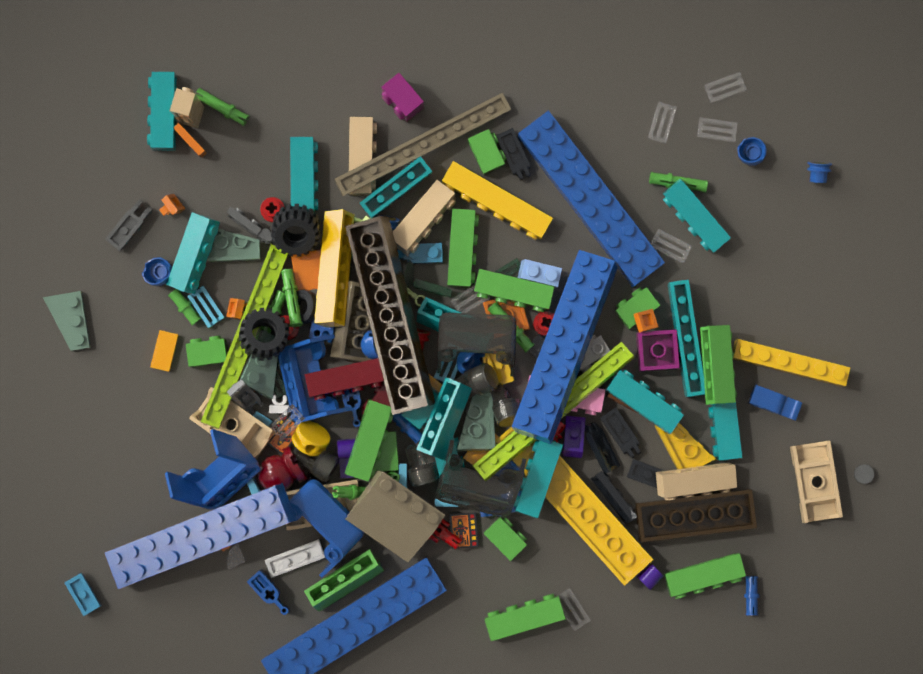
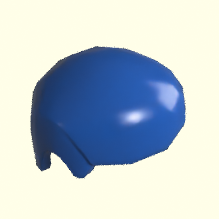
M755 137L743 139L737 147L739 159L748 166L760 164L767 154L764 142Z
M161 257L151 259L145 263V268L142 272L144 281L152 286L167 284L172 270L171 264Z
M370 330L362 338L361 349L367 358L377 359L378 355L372 331Z
M467 347L461 350L457 357L459 372L463 375L471 376L474 369L482 366L481 357H485L483 350L475 347Z

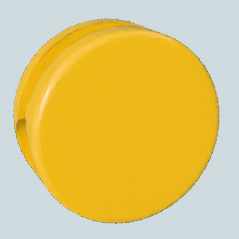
M306 421L298 425L292 436V442L302 453L309 456H320L325 452L326 447L330 443V435L321 425Z

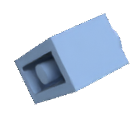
M524 259L521 261L517 278L556 288L559 284L562 268Z

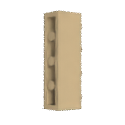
M182 87L181 90L176 88L170 112L180 124L198 129L204 110L201 100L193 93L194 90Z
M350 117L349 171L372 160L373 153L377 152V141H373V134H377V123L373 122V117ZM376 180L349 193V195L369 196L372 194V191H376Z
M435 181L393 231L398 250L408 256L411 252L414 253L418 249L419 242L422 238L426 239L429 236L432 226L439 224L444 217L443 213L454 206L456 201L455 193L440 181Z
M729 462L656 472L658 495L665 498V500H675L676 496L682 495L684 498L694 497L696 493L709 495L717 490L719 492H730L731 488H737L735 464Z

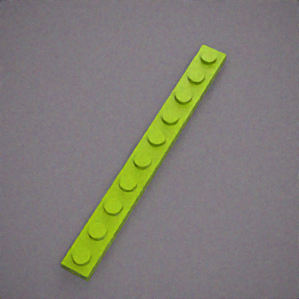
M271 244L201 419V423L216 429L220 428L231 400L227 391L233 384L238 382L248 357L245 353V348L242 349L240 346L241 341L239 342L241 323L243 319L245 320V316L248 313H252V310L256 309L259 311L260 308H264V311H266L289 254L281 253L282 249L278 250L275 245ZM259 327L252 331L254 337H256Z
M622 342L575 380L562 418L635 358ZM513 431L478 460L473 467L487 481L536 439Z

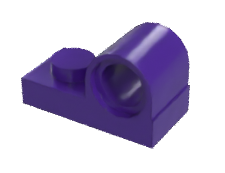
M566 416L562 457L582 458L585 431L584 417Z
M355 439L337 440L341 478H352V476L344 473Z
M651 563L636 575L649 590L664 577Z

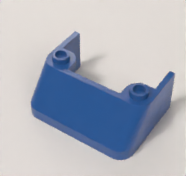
M334 335L307 339L286 346L279 353L278 359L292 419L296 423L328 417L351 410V406L339 409V403L333 396H326V399L314 401V398L310 399L304 374L321 371L318 360L322 359L325 355L326 347L324 342L334 339Z
M211 429L210 433L216 456L219 457L204 471L192 468L183 476L166 472L165 477L171 499L214 510L221 507L260 471V467L255 457L236 436Z
M309 480L289 501L296 519L299 520L303 516L330 543L324 550V555L329 563L319 575L322 578L363 537L364 532L345 520L349 511L319 481Z

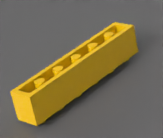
M454 161L442 179V184L453 192L456 191L461 194L460 198L467 202L474 201L477 203L476 207L485 212L487 210L493 212V216L500 221L504 219L509 221L510 226L518 231L523 229L527 232L526 235L533 240L537 238L542 239L553 219Z
M344 209L325 211L323 221L315 324L326 328L345 326L351 247L345 226L354 224L355 214Z
M741 339L735 340L733 346L734 360L844 387L847 384L850 367Z

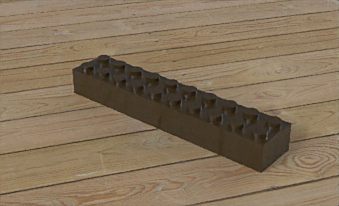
M378 216L345 226L392 415L434 405L435 398L389 216Z

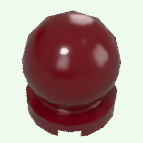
M287 446L282 449L284 453L282 456L273 455L261 462L258 479L265 489L283 483L285 490L293 485L294 480L298 479L300 483L307 480L304 470H301L299 465L296 464L299 461L291 447Z

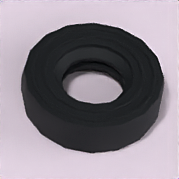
M298 290L296 292L299 306L303 300L307 301L306 312L304 314L300 313L302 324H309L315 319L316 295L308 290Z

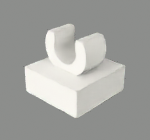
M273 395V404L269 405V413H289V404H285L287 396L283 395V401L279 403L276 400V395Z

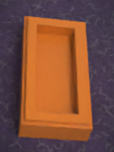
M179 123L174 127V130L200 158L207 154Z

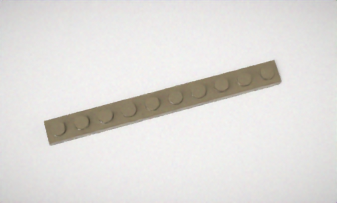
M501 93L335 178L334 181L342 196H345L505 114L511 108L504 94Z

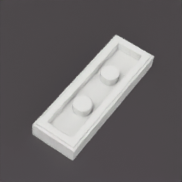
M318 539L265 559V563L271 578L323 559L325 555Z

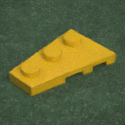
M680 423L677 424L671 434L666 433L655 425L677 469L703 466L716 459Z

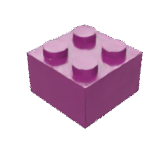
M397 73L381 87L382 99L388 106L392 104L394 113L400 120L404 119L408 122L424 109V101L400 73Z
M677 330L636 333L639 372L679 368Z

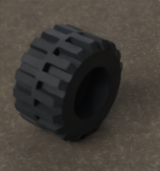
M289 204L286 206V209L282 207L279 212H276L272 223L271 237L273 244H276L275 247L278 250L282 249L281 253H289V256L292 257L293 254H297V257H300L302 253L307 255L309 250L313 251L315 245H318L320 237V220H318L317 213L314 214V210L311 208L308 210L306 205L300 207L299 204H295V206ZM298 226L303 228L305 232L302 234H292L287 231V228Z
M260 308L259 311L255 309L252 310L251 314L248 313L245 316V320L243 319L239 331V342L241 341L240 346L242 349L245 348L247 355L252 354L251 358L260 357V361H264V358L271 360L273 356L276 358L284 350L289 336L288 323H285L283 316L279 317L280 313L278 311L273 313L270 308H268V311H264V308ZM266 326L274 332L275 338L270 342L263 343L255 339L252 331L256 327Z

